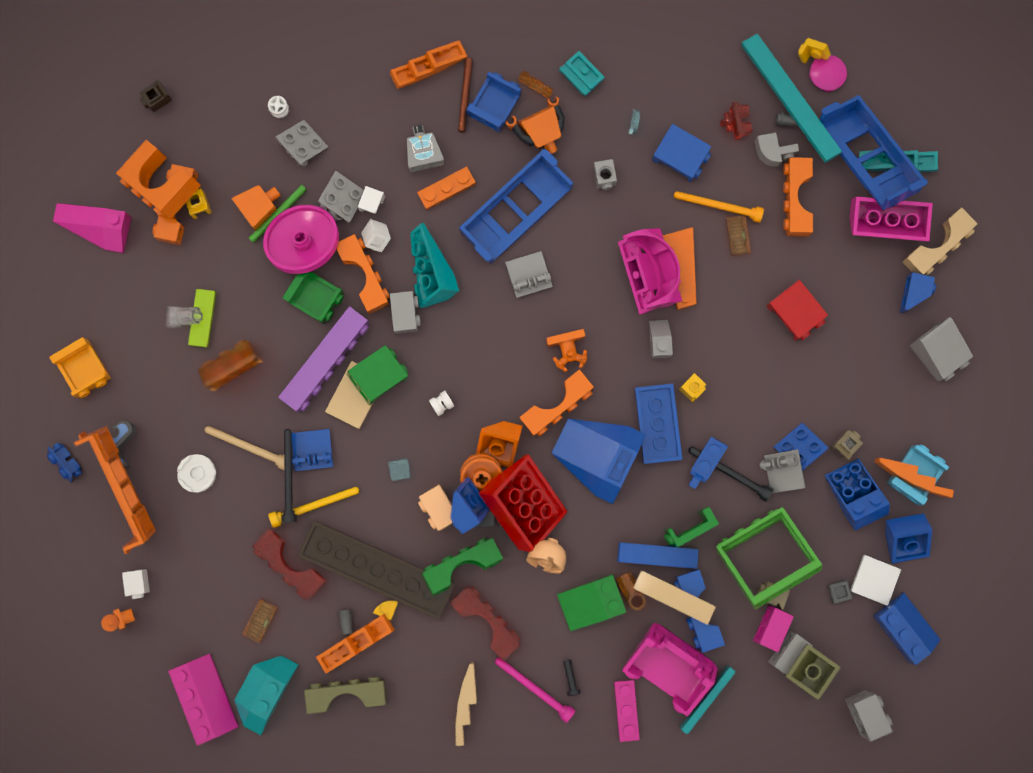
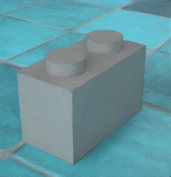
M413 291L391 293L390 301L394 333L418 332L417 326H421L420 315H416V308L419 307L418 296H414Z

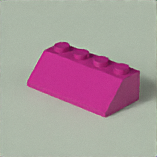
M855 197L851 199L849 216L852 235L929 242L933 203L901 201L883 210L874 198Z
M211 654L168 671L197 746L239 727Z

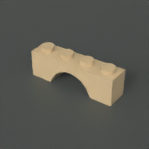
M962 207L942 224L945 231V239L939 248L931 249L919 246L902 261L911 272L929 275L934 270L932 266L936 262L939 264L948 257L946 253L950 249L952 251L957 249L961 245L959 241L963 237L967 239L975 232L973 228L977 223Z

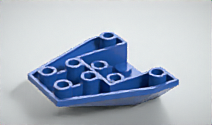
M568 419L552 454L595 496L613 504L646 434L629 426Z

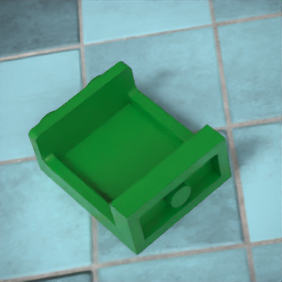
M308 272L296 275L284 294L283 299L322 324H325L326 321L329 322L332 318L334 307L342 302L344 292L339 287H335L314 273Z
M386 345L347 371L348 378L369 406L378 397L400 382H404L408 377L406 367L402 363H398L395 359L397 358L395 352L391 348L388 349Z
M710 507L697 511L703 522L678 536L675 535L672 528L665 529L666 534L663 536L667 544L679 547L719 525Z

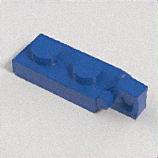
M712 436L710 437L691 468L690 474L693 478L689 486L696 489L700 481L705 483L709 479L728 445Z

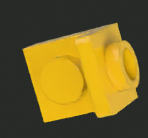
M807 38L805 43L800 46L798 53L802 63H806L810 56L815 59L828 60L831 55L827 44Z

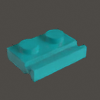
M580 51L559 68L562 75L584 97L605 78Z

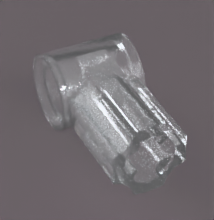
M166 307V327L182 328L183 325L199 324L203 319V313L198 307Z

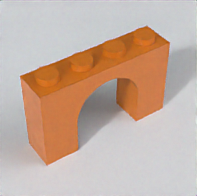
M145 140L116 174L122 178L119 182L128 189L132 187L130 191L138 198L144 197L142 201L150 208L154 205L155 208L153 210L161 217L166 215L171 220L201 185L190 174L179 167L164 185L155 189H149V181L152 174L167 157L149 141Z

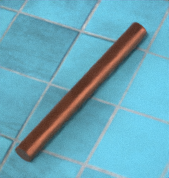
M471 58L465 59L458 132H465L466 109L468 108L473 62Z

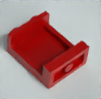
M800 280L767 305V308L770 311L774 310L791 331L795 341L799 338L804 340L811 334L809 330L814 326L818 329L826 322L824 318L828 316Z

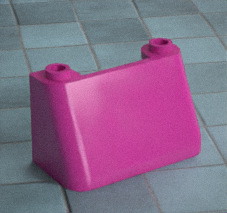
M653 623L624 665L622 671L630 679H639L643 676L673 697V707L677 712L683 713L688 717L714 684L718 669L711 659L662 625Z

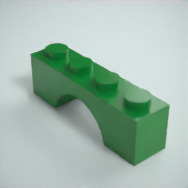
M487 538L481 539L476 543L477 546L471 549L468 546L460 550L459 555L455 557L450 555L442 559L441 564L437 566L432 564L426 567L422 577L432 597L450 588L453 571L463 564H475L485 571L501 563L503 557L493 538L489 540Z

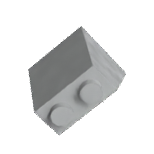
M951 317L939 322L909 345L937 381L949 380L955 375L954 371L959 368L961 370L970 364L968 360L973 357Z

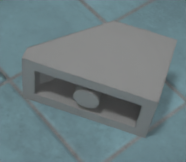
M668 320L649 321L651 359L670 358L673 355Z

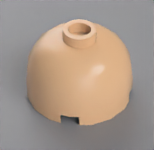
M547 538V540L540 541L533 551L528 553L526 561L535 568H537V565L544 567L543 571L561 573L564 570L567 557L565 550L558 544L557 540Z

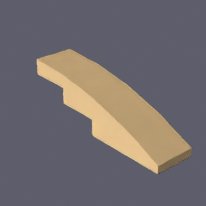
M642 570L633 586V589L707 625L716 608Z
M474 662L469 664L459 696L456 716V746L464 745L463 725H470L471 723L469 704H477Z

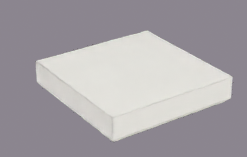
M863 555L850 591L888 606L901 569Z

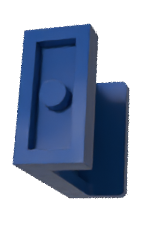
M488 72L487 79L475 100L466 109L467 116L500 133L521 96L520 86L513 81L508 82L496 72Z
M672 124L654 153L652 161L657 164L661 162L686 176L688 178L687 181L691 183L693 178L697 179L700 175L702 162L707 163L711 156L709 151L712 146Z

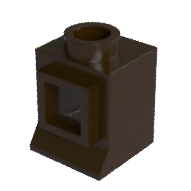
M158 79L140 92L143 97L140 101L146 109L150 108L153 112H156L172 101ZM155 93L158 94V96H156L152 100L149 99V97H151Z

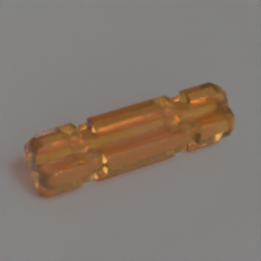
M522 71L519 75V81L524 84L527 83L528 87L538 93L541 92L546 98L551 96L553 92L551 87L545 86V83L534 76L530 77V74L526 71Z

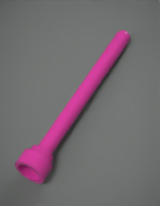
M495 659L496 665L558 711V715L561 716L560 719L566 723L570 720L576 711L570 705L563 706L503 659Z

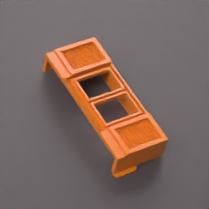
M105 426L88 434L83 431L78 435L79 440L74 442L75 446L89 441L134 535L123 547L124 553L128 554L132 548L147 541L155 533L156 529L145 506L141 504L118 455L119 451L108 427Z

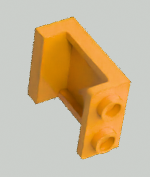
M84 337L49 357L52 363L58 366L72 390L71 395L73 397L84 398L90 394L92 389L103 387L107 384V380L111 379L90 341Z

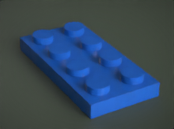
M673 384L634 388L639 431L646 434L641 445L643 464L683 460Z

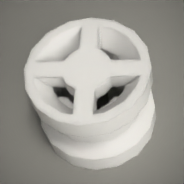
M274 96L269 100L268 108L275 118H284L288 114L289 107L283 97Z

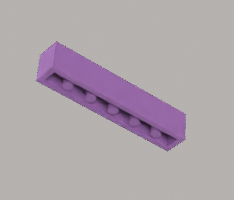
M349 306L278 398L298 413L301 410L305 411L310 405L309 400L313 395L317 396L321 391L322 383L332 377L334 374L333 369L336 365L340 366L346 358L344 355L347 351H352L358 342L356 340L360 335L363 336L368 331L369 321Z

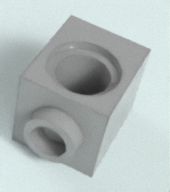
M613 159L594 162L593 170L597 189L610 190L613 186H616L617 178ZM606 172L610 175V178L603 179L600 174Z

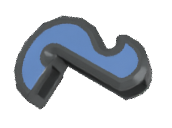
M119 421L113 426V430H116L117 433L111 436L118 451H120L136 434V427L130 422ZM118 453L124 468L130 467L131 464Z

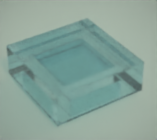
M633 110L630 134L637 133L640 111Z
M407 458L388 462L392 481L411 478Z

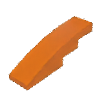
M459 40L427 51L424 56L409 60L408 64L392 69L390 75L397 89H400L445 70L466 59L468 56Z
M884 458L875 459L874 463L906 484L926 493L943 498H953L954 490L935 486L936 478L917 474L919 466Z
M384 613L316 658L327 674L395 629Z

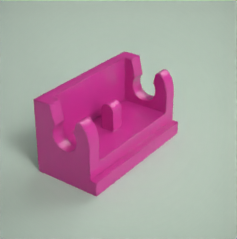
M768 605L753 641L779 652L794 616Z

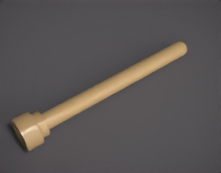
M211 426L205 427L207 434L273 461L279 469L284 470V454L278 456Z

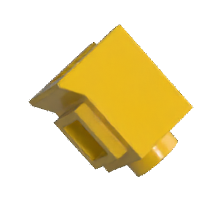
M201 188L186 202L189 214L193 219H197V213L206 211L208 214L212 213L205 192ZM199 197L200 203L192 205L191 200Z
M694 373L679 390L693 402L706 390V383Z

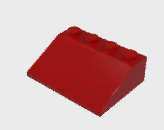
M527 454L491 479L478 493L515 546L521 551L532 552L535 546L549 535L568 512L534 461Z

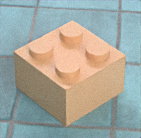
M440 485L419 496L421 501L418 504L422 511L428 512L431 517L428 521L433 530L438 529V531H442L453 524L450 519L452 504Z

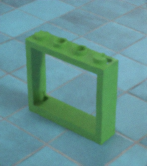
M783 507L774 511L771 510L765 518L754 520L751 526L746 529L741 528L737 530L734 536L729 539H722V542L716 546L718 555L754 610L822 570V563ZM781 521L809 561V564L754 596L726 553Z

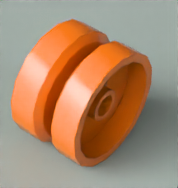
M487 453L473 454L462 464L460 482L462 483L466 477H469L480 492L491 479L502 472L500 463L494 456Z

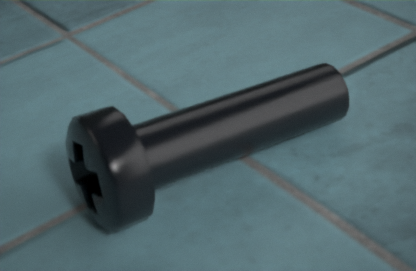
M571 660L563 661L570 690L567 691V695H578L581 691L576 686Z

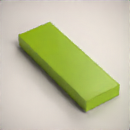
M196 289L189 346L209 347L216 291Z

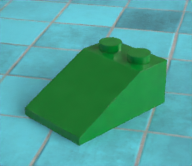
M612 574L557 594L570 631L626 613Z

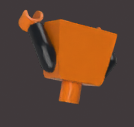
M555 97V103H551L550 99H548L547 108L518 122L516 117L512 116L514 123L509 124L506 121V125L515 133L519 140L528 146L536 148L544 146L552 154L557 151L554 140L561 137L565 117L561 107L558 106L559 98Z

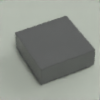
M847 580L827 585L832 604L853 599Z

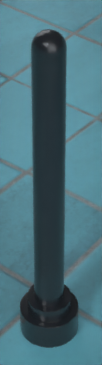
M290 429L284 431L285 511L281 515V523L297 522V514L293 510L292 432Z
M695 447L688 449L689 453L697 458L702 452ZM718 462L715 467L717 470L757 492L759 498L765 502L773 492V488L770 486H760L721 462Z

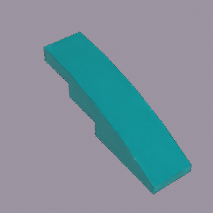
M859 151V157L871 151ZM903 151L919 172H938V151ZM884 152L862 163L866 171L886 172L895 167Z

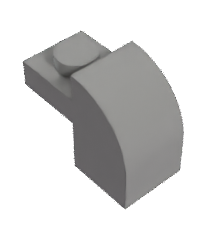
M776 133L759 135L754 141L759 159L771 167H779L782 159L787 161L789 158H794L799 152L798 144L779 147Z

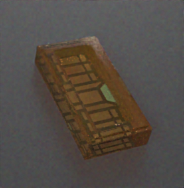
M745 215L726 218L731 256L750 254L751 249Z
M260 599L242 635L261 643L278 607Z

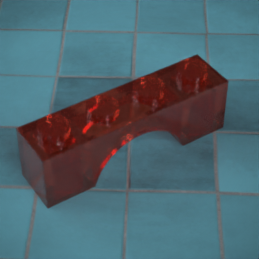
M268 529L252 546L256 549L254 553L262 560L265 558L269 562L268 566L277 573L279 571L284 576L282 579L289 586L293 584L298 589L296 592L303 599H312L328 581L314 568L304 572L291 569L283 557L285 541L272 529Z
M467 586L450 604L462 617L479 615L490 623L493 629V640L490 647L504 661L521 645L519 642L521 638L514 630L510 632L505 627L507 623L500 615L496 617L492 613L494 609L487 601L483 603L478 598L480 593L474 587L470 589Z

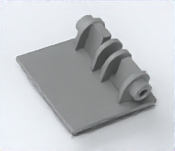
M305 120L275 137L279 144L287 150V153L291 154L290 156L302 167L309 163L307 160L328 148Z
M335 171L318 202L320 203V208L324 210L329 209L350 223L358 209V204L364 190Z
M542 251L505 262L516 298L553 287Z
M798 449L764 456L765 459L760 462V468L767 471L770 487L773 488L772 493L805 488Z

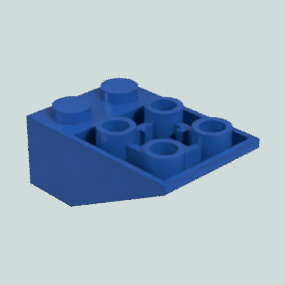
M860 459L825 475L845 517L855 531L889 514L890 503Z

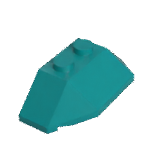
M279 656L252 666L234 700L244 727L262 735L299 664L284 656Z

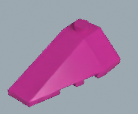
M57 203L53 222L104 250L124 253L131 216L124 211Z

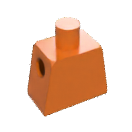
M260 185L233 197L232 200L256 231L277 210L272 202L281 195L275 187L265 193Z

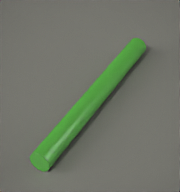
M301 185L249 239L254 243L266 231L271 221L277 215L287 210L307 189Z

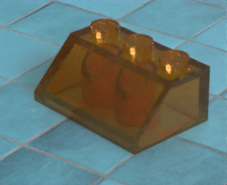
M249 340L239 341L232 350H225L218 354L217 359L213 361L208 360L201 365L202 367L198 369V372L206 388L215 391L263 362Z

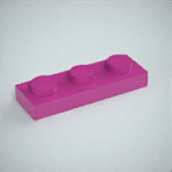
M634 680L614 681L619 741L640 740Z

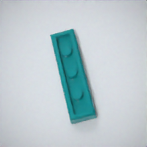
M726 666L712 687L679 726L683 732L688 734L733 677L735 671L731 667Z

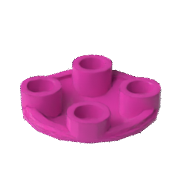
M830 55L828 60L816 59L811 65L809 78L815 86L827 93L841 87L847 76L845 64L841 59Z

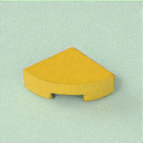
M385 601L378 605L373 613L379 616L385 613L387 618L392 620L398 601Z

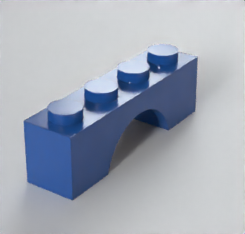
M699 569L675 576L674 586L697 598L706 589ZM688 615L689 618L686 621L689 629L694 631L695 637L693 642L696 649L706 652L725 645L719 626L707 625Z

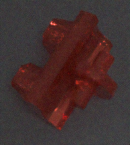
M738 101L732 102L730 113H724L725 119L720 121V126L726 127L727 132L734 131L735 140H741L742 136L751 134L753 131L751 122L742 123L741 117L749 116V106L739 105Z

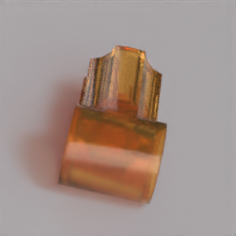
M630 571L616 578L628 606L632 610L644 608L646 599L642 592L633 589L636 580L632 572ZM634 596H639L642 600L639 607H634L631 603V599Z

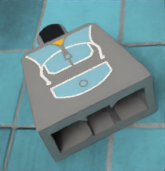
M423 125L414 126L412 128L414 136L407 138L410 173L445 165L434 134H425Z

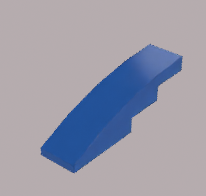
M619 542L617 562L697 569L699 549Z

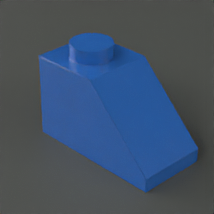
M914 272L907 276L900 308L901 313L908 311L934 294L936 289L935 277Z

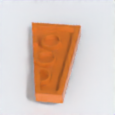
M693 227L663 235V239L675 252L680 266L681 283L679 284V292L682 301L676 303L677 310L696 305Z

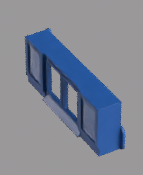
M860 95L842 104L835 102L822 109L820 121L841 149L842 153L840 156L883 210L921 191L922 187L927 185V179L920 174ZM869 132L880 147L856 158L846 144ZM884 152L895 167L872 179L862 166V163Z
M546 149L541 150L536 157L459 227L460 233L490 264L513 245L573 188V182L556 166L557 160ZM521 182L542 202L528 216L507 196ZM502 200L523 220L509 234L488 214Z

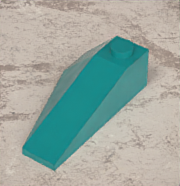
M420 223L410 232L412 255L415 256L416 267H413V274H416L417 279L414 291L416 296H418L419 307L424 308L449 300L459 292V288L453 271L426 225Z

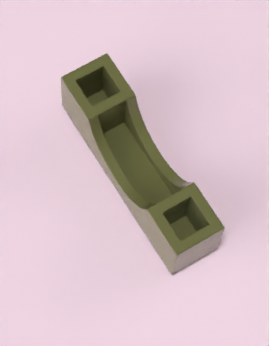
M380 676L369 677L368 681L360 682V679L348 680L349 683L341 684V681L329 682L328 686H321V683L310 684V688L304 690L306 713L327 712L333 699L338 695L346 693L359 697L365 707L386 705L385 679L380 680Z

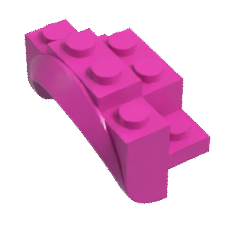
M642 229L624 235V240L619 241L618 244L639 314H645L657 308L669 307L681 302L679 262L673 249L663 239L661 229Z

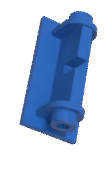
M56 443L53 446V450L48 447V455L46 456L53 465L56 464L59 467L58 472L62 478L68 479L71 483L73 475L78 477L82 474V468L74 458L66 461L65 459L70 457L71 454L63 444Z

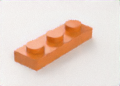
M465 167L422 189L417 194L425 209L428 210L476 185V182L468 167Z

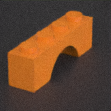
M789 158L783 166V174L786 175V182L783 185V192L786 193V200H784L783 204L786 219H784L783 228L786 230V236H810L813 233V213L806 211L799 203L798 189L800 185L808 182L813 177V158Z
M172 164L171 169L167 171V180L181 167L197 181L198 173L193 168ZM157 214L159 217L157 224L155 223L153 226V237L158 241L181 245L185 227L177 221L175 215L170 220L166 215L161 217Z
M354 234L339 241L337 251L344 265L352 264L364 270L366 284L359 296L370 315L388 306L390 296L386 288H381L379 283L382 280L377 271L373 272L371 266L374 264L370 256H365L363 249L366 247L362 239H357Z
M580 369L564 381L566 394L559 406L553 409H541L534 405L519 417L533 437L536 434L540 437L548 430L546 426L551 422L555 425L563 418L561 414L566 410L570 413L578 406L576 402L581 398L585 401L593 394L591 392L594 388Z

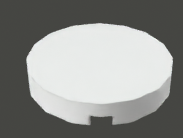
M195 454L187 456L181 461L177 469V478L184 489L189 492L199 493L206 491L213 485L217 472L211 459L204 455Z

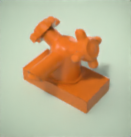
M584 329L546 338L548 348L560 345L563 357L560 360L556 357L553 358L556 367L560 370L567 372L568 370L564 366L568 362L573 361L580 362L579 368H583L587 361V350L583 351V355L578 354L575 341L585 339Z

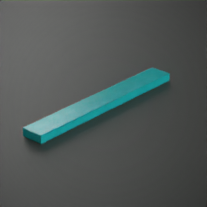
M758 33L743 41L741 44L742 48L824 163L840 155L842 151Z

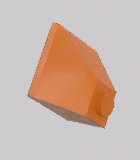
M502 421L481 428L476 453H487L494 456L500 463V466L510 467L514 462L522 425Z

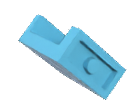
M924 445L911 446L901 462L919 466L917 474L936 478L937 482L941 474L949 468L945 464L946 461L939 456L934 457ZM891 476L887 481L888 485L918 506L924 505L928 500L926 496L929 493L906 484L896 476Z

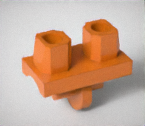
M116 609L113 610V615L104 616L101 625L108 632H112L117 628L120 631L125 629V624L133 622L135 619L131 609L123 612Z

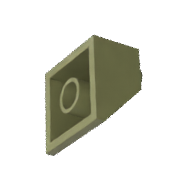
M807 644L785 677L813 698L819 700L841 667Z

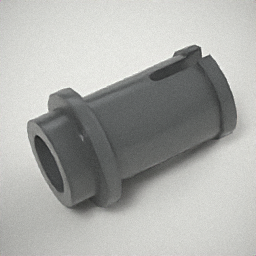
M784 112L776 114L775 124L779 125V127H782V125L799 127L790 114H784Z
M350 609L339 610L337 615L340 617L342 635L354 633L351 618L353 613H351Z

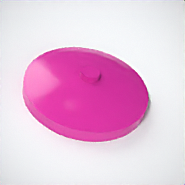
M314 205L291 207L277 215L267 227L263 240L264 251L269 261L277 269L290 274L308 273L321 267L332 257L338 246L339 230L333 217L323 208Z

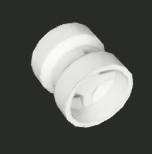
M445 390L437 398L433 397L429 400L438 417L446 409L455 407Z

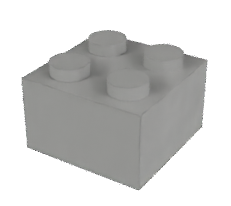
M864 690L845 699L862 737L873 741L893 732L890 727L892 721L888 714L884 713L882 709L884 704L879 695L876 696V694Z

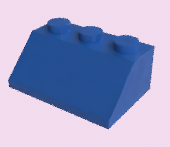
M904 592L892 600L888 606L883 607L873 615L910 664L917 665L932 653L940 641V638Z

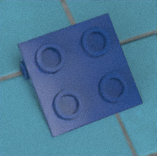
M803 423L774 446L779 453L798 449L802 471L829 449Z
M330 429L292 433V464L295 471L333 467Z

